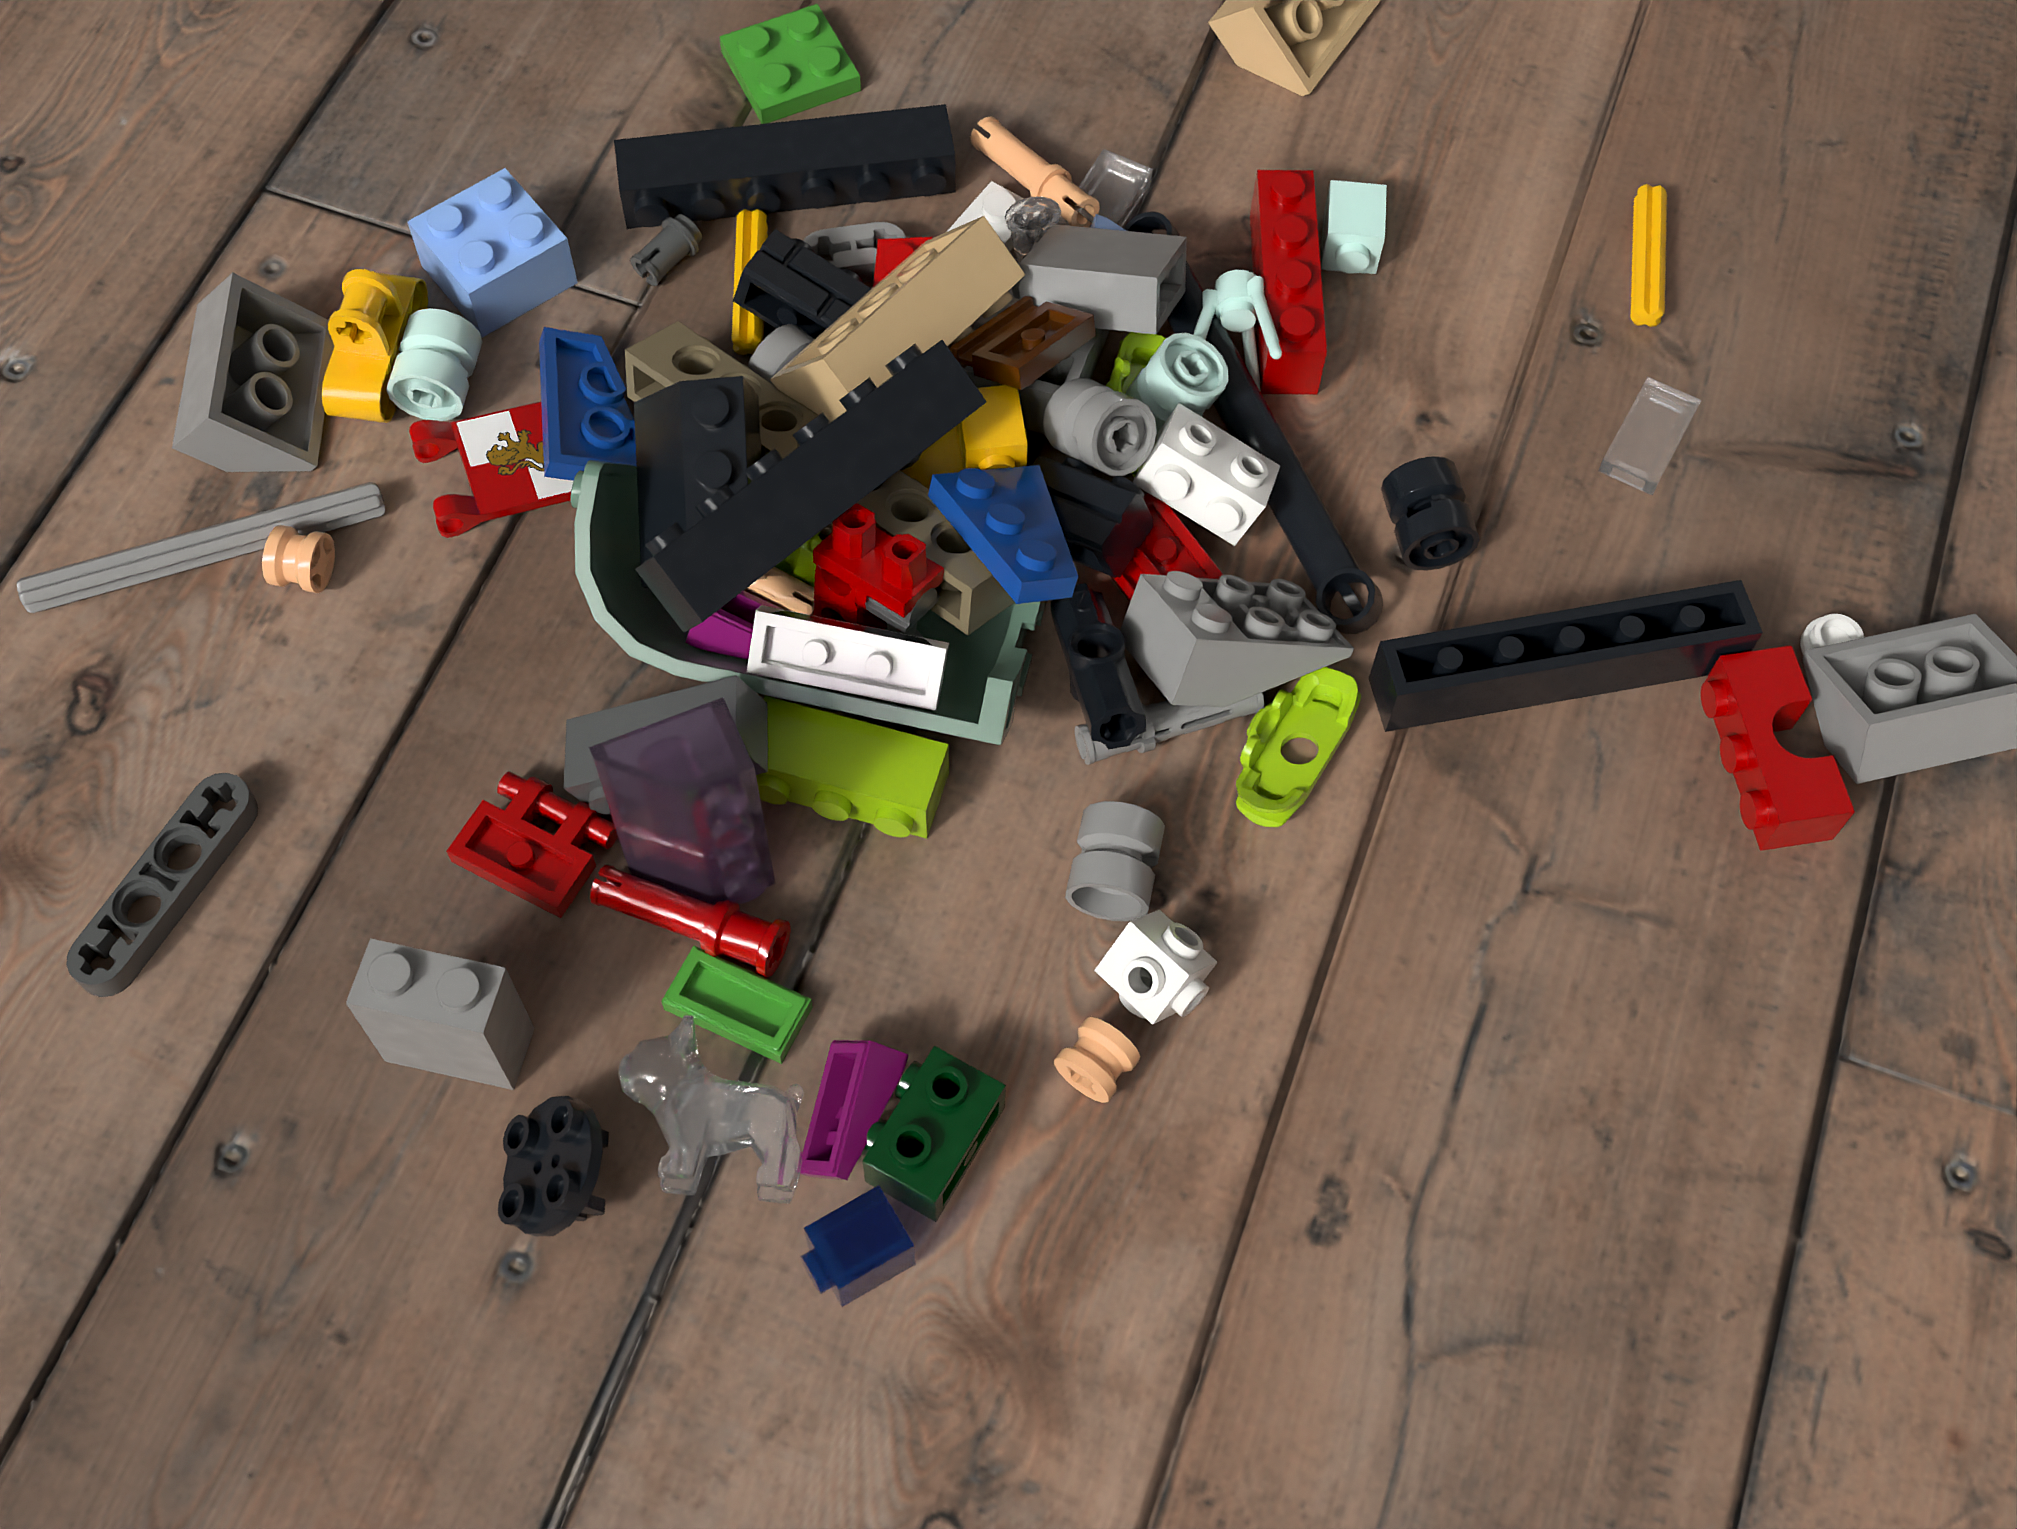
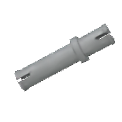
M1261 692L1227 707L1171 705L1168 700L1146 706L1142 704L1146 716V731L1136 736L1130 746L1108 750L1105 744L1092 741L1087 724L1075 726L1076 744L1081 758L1085 760L1086 765L1136 749L1139 753H1145L1154 750L1156 743L1169 738L1257 713L1261 708H1264L1263 694Z

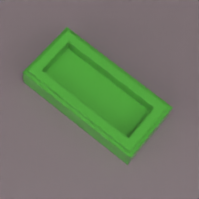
M696 946L692 947L661 1001L664 1010L780 1064L783 1063L813 1008L810 998L723 958L706 954L705 950Z

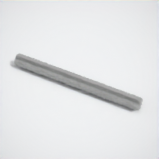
M368 482L27 576L17 581V591L24 608L30 613H36L262 550L265 548L270 532L278 525L293 527L300 535L307 536L314 531L327 532L381 517L385 514V504L377 484Z

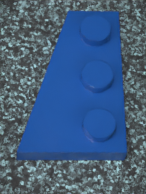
M544 327L539 341L544 477L574 481L577 472L580 470L584 471L589 460L636 465L635 420L624 398L627 389L602 336Z
M1039 465L987 470L966 468L960 472L932 475L928 497L1016 604L1071 598L1073 596L1078 574Z

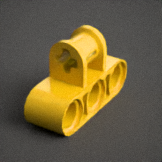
M354 269L347 272L342 282L343 301L340 309L334 311L328 321V331L335 347L323 380L322 404L324 411L330 416L389 423L394 416L397 406L389 398L386 388L396 357L400 354L399 347L409 316L417 310L428 309L427 284L421 278Z

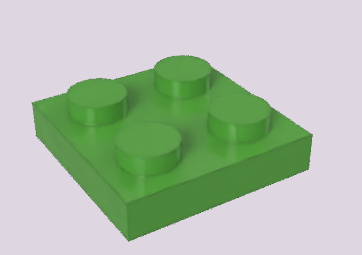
M818 4L719 36L721 52L761 124L770 123L861 91L860 75Z

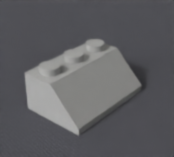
M232 272L197 304L172 448L226 472L312 471L318 464L325 415L322 404V386L325 372L334 350V343L328 331L329 320Z
M1976 614L1804 651L1803 663L1824 746L1834 755V758L1856 784L2017 748V655Z

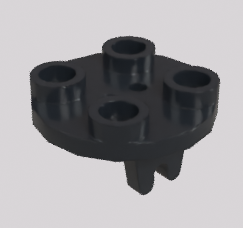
M550 1097L535 1107L529 1116L517 1115L510 1121L503 1137V1148L508 1157L503 1177L504 1191L498 1203V1215L504 1224L515 1226L528 1235L555 1236L571 1226L574 1221H586L587 1214L598 1216L605 1214V1199L591 1194L598 1180L603 1148L608 1147L609 1132L601 1129L593 1108L574 1097Z

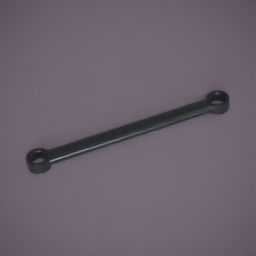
M1155 211L1144 212L1135 216L1124 228L1131 232L1154 234L1153 230L1163 229L1166 230L1167 235L1180 236L1172 223L1163 214ZM1187 260L1185 293L1167 318V321L1175 334L1189 333L1193 335L1203 308V289ZM1214 314L1205 340L1212 344L1223 356L1228 367V382L1224 391L1213 404L1230 435L1280 465L1267 503L1317 592L1316 604L1318 611L1331 618L1336 624L1335 629L1341 633L1358 634L1366 631L1377 622L1382 613L1383 597L1381 591L1364 571L1360 570L1227 331L1222 326L1220 319ZM1362 583L1366 585L1368 602L1364 608L1349 584ZM1337 591L1345 600L1354 617L1340 619L1331 614V601Z

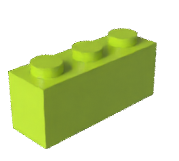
M764 697V700L768 703V772L743 778L745 790L751 791L757 798L768 803L780 805L789 801L811 807L819 815L831 820L844 821L852 818L874 824L878 830L890 836L902 838L911 834L927 839L949 775V744L773 697Z

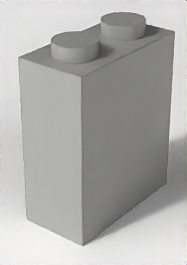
M1053 224L1039 242L1033 245L1032 250L1025 258L1018 263L1025 276L1012 287L1013 297L1021 299L1027 295L1033 297V305L1038 307L1048 301L1093 314L1095 328L1156 335L1185 293L1187 237Z
M371 938L346 1001L347 1006L385 1062L511 1090L515 1088L535 1029L505 967Z

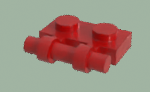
M508 771L502 776L497 787L498 794L511 800L507 808L503 810L482 800L446 852L452 863L562 918L596 867L593 855L579 847L590 840L609 849L616 842L620 827L602 818V814L597 813L596 810H591L589 803L580 801L574 804L553 793V786L535 776L525 779ZM539 816H543L561 826L555 835H552L530 824L531 821Z

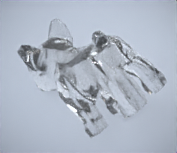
M684 1015L680 1025L669 1036L640 1041L632 1053L626 1054L623 1057L618 1069L622 1091L635 1102L644 1104L655 1115L656 1121L669 1146L667 1154L661 1157L658 1166V1178H661L660 1187L664 1193L695 1196L702 1172L709 1157L721 1156L751 1147L763 1164L758 1168L756 1176L758 1200L790 1204L799 1182L802 1166V1153L797 1141L798 1110L804 1093L800 1085L796 1083L784 1091L774 1085L727 1080L710 1074L699 1054L694 1016Z

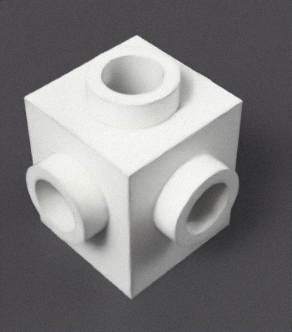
M1157 910L1130 921L1094 971L1119 993L1120 1001L1131 1013L1147 1019L1153 1025L1175 1013H1178L1181 1017L1188 1015L1207 994L1209 987L1203 981L1217 964V961L1203 949V942L1194 931L1180 923H1174L1161 910Z

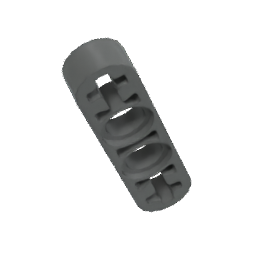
M217 773L202 780L74 941L67 954L66 965L70 975L89 994L98 997L113 996L124 991L135 980L251 828L258 814V804L249 787L240 777L230 773ZM234 799L237 804L232 811L221 808L215 812L212 808L218 800L228 803ZM200 824L206 831L211 827L216 835L213 838H209L196 825ZM184 844L201 846V856L192 867L185 870H173L168 867L169 858L178 847ZM152 895L160 897L161 907L157 915L151 920L137 924L128 921V911L137 899ZM116 928H119L133 942L128 945L121 936L117 940L112 933ZM97 956L103 959L111 956L115 960L114 965L108 971L99 967L94 970L90 966L92 960Z

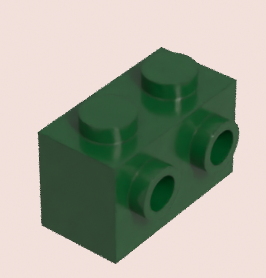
M934 1046L923 1064L913 1061L903 1074L895 1092V1097L900 1099L889 1119L886 1121L880 1118L868 1130L867 1144L861 1153L864 1156L862 1163L865 1182L937 1222L1005 1108L1006 1085Z

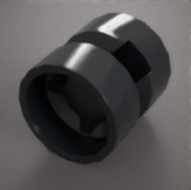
M1435 456L1418 458L1402 464L1391 471L1383 480L1381 492L1392 523L1396 525L1394 533L1406 566L1414 570L1424 571L1441 569L1468 557L1477 548L1480 537L1468 504L1464 503L1466 495L1453 461L1445 457Z

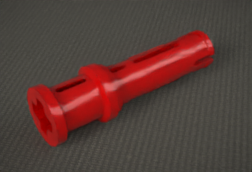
M609 864L604 865L598 872L599 876L606 878V882L594 879L590 893L592 904L610 908L699 941L701 949L705 950L706 954L713 957H722L724 954L756 966V972L761 976L771 977L779 967L786 952L791 932L790 923L786 920L778 918L773 922H769L740 911V905L731 900H721L713 905L620 871Z

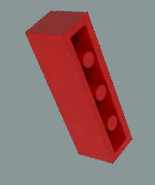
M1257 170L1250 210L1253 273L1264 279V295L1282 350L1281 358L1273 359L1271 357L1259 320L1257 319L1256 332L1261 394L1317 395L1327 355L1314 171Z

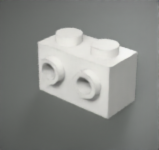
M1178 403L1156 434L1154 447L1147 460L1139 467L1133 483L1235 546L1266 507L1280 465Z

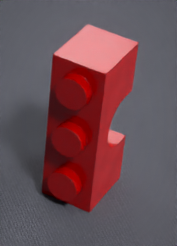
M1792 645L1719 656L1701 686L1703 710L1708 718L1714 719L1721 739L1720 756L1722 764L1728 773H1733L1741 795L1739 805L1743 823L1749 830H1753L1760 851L1833 840L1855 813L1834 755L1817 758L1796 756L1785 750L1773 733L1792 729L1812 701Z

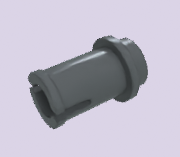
M679 214L675 218H666L662 222L663 230L630 259L631 265L641 278L648 272L650 273V276L646 278L647 283L657 286L661 279L686 255L694 256L699 251L698 244L702 241V234L697 226L684 215Z

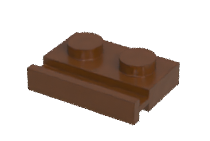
M1025 295L954 344L950 349L963 369L967 366L973 367L975 376L1022 390L1032 385L1037 378L1062 360L1069 358L1073 352L1096 336L1094 315L1048 301L1038 307L1033 305V297Z

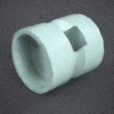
M429 308L417 310L411 314L399 347L400 354L396 357L386 388L389 398L400 409L425 420L447 421L459 416L469 389L467 378L473 374L483 342L480 332L468 320L446 310Z
M1189 333L1173 334L1162 342L1150 358L1147 366L1141 370L1129 386L1126 395L1136 398L1149 406L1155 417L1158 433L1178 403L1202 417L1205 409H1209L1224 391L1228 382V367L1218 350L1203 338Z

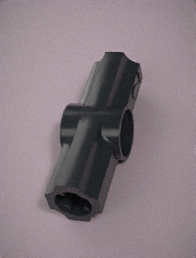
M1086 583L1077 584L1071 598L1055 599L1050 603L1051 617L1069 669L1070 693L1080 703L1092 741L1105 744L1108 750L1130 746L1136 736L1146 731V716L1125 659L1124 635L1118 628L1113 626L1102 592L1093 591Z

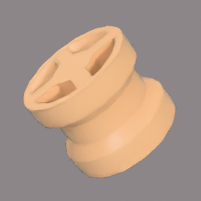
M275 526L267 538L263 552L262 569L266 582L280 587H284L292 582L299 584L302 590L319 594L324 591L333 572L335 561L334 541L331 535L314 531L306 536L300 535L295 528L290 526Z
M1088 1017L1078 1028V1041L1073 1047L1062 1049L1054 1059V1065L1063 1078L1075 1089L1095 1101L1106 1103L1116 1092V1079L1122 1072L1133 1070L1140 1060V1054L1133 1043L1115 1027L1101 1019Z

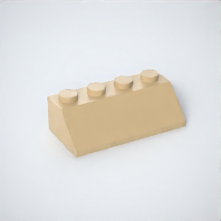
M1226 0L1208 23L1237 66L1298 95L1305 96L1312 92L1381 0Z
M985 216L979 217L925 241L778 371L770 381L776 389L816 414L820 415L824 412L831 422L846 411L839 401L842 397L869 377L877 387L892 376L885 365L916 343L921 352L924 353L940 340H943L951 351L950 347L974 331L970 325L981 315L983 318H988L1000 311L1012 300L1013 297L1008 290L1023 278L1025 273Z

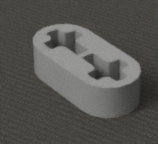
M873 222L818 230L809 234L803 241L809 244L818 256L830 254L833 260L830 262L839 269L853 271L864 283L874 281L878 239L906 238L903 230L894 224Z

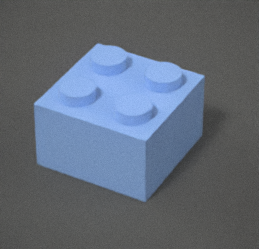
M506 168L407 221L421 266L466 320L476 327L480 332L481 338L578 283L567 237Z

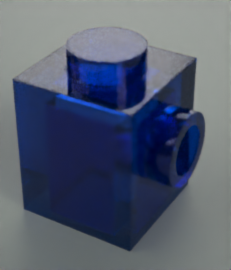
M879 1185L804 1227L810 1251L800 1256L801 1261L818 1292L822 1294L832 1289L842 1307L916 1265L915 1245Z

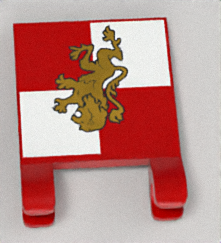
M541 402L453 422L420 420L410 426L409 433L413 443L412 447L415 457L419 462L430 463L436 461L458 448L473 495L447 494L439 496L433 501L436 524L439 533L443 537L459 536L484 521L571 501L573 481L544 477Z

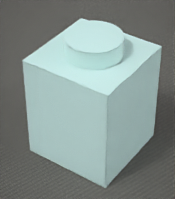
M1330 181L1323 214L1321 269L1345 273L1376 274L1385 240L1387 185Z

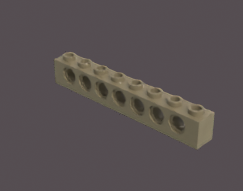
M679 321L625 349L627 397L634 402L679 381L743 376L759 396L761 458L774 448L784 458L800 446L792 435L818 416L807 407L776 389L773 384L753 372L748 366L741 364L713 345L708 339L701 337ZM898 470L857 503L875 513L876 527L890 536L894 537L896 534L909 533L926 544V557L944 567V580L939 586L934 588L940 597L931 610L966 635H969L1015 602L928 497L929 489L918 480ZM833 522L820 531L826 537L831 534Z

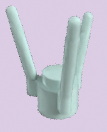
M1246 270L1227 271L1216 280L1215 290L1206 289L1203 291V308L1193 335L1205 340L1214 314L1220 319L1225 329L1233 332H1242L1245 365L1261 392L1254 324L1257 319L1259 320L1271 357L1279 359L1282 356L1277 332L1264 295V279Z

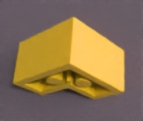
M1007 385L978 388L987 402L925 449L913 466L901 471L911 478L918 480L929 489L933 474L960 472L966 468L987 470L1027 466V439L1018 389Z

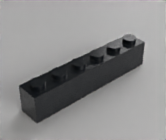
M946 104L614 140L619 193L627 229L658 227L662 225L666 218H675L679 214L686 216L692 222L713 221L737 217L740 211L744 209L750 211L759 209L767 215L776 212L812 208L822 209L830 206L866 202L876 203L884 200L956 193L955 150Z
M940 340L924 353L921 352L916 343L885 365L892 376L877 387L869 377L842 397L839 401L846 411L830 422L824 412H822L795 432L792 436L800 446L784 458L774 448L744 471L752 482L736 494L726 484L695 507L703 517L700 521L686 531L683 530L678 522H675L645 545L653 556L635 570L683 632L704 622L987 402L943 340Z
M1742 580L1380 641L1368 679L1384 730L1388 732L1708 676L1719 656L1752 651L1763 632Z

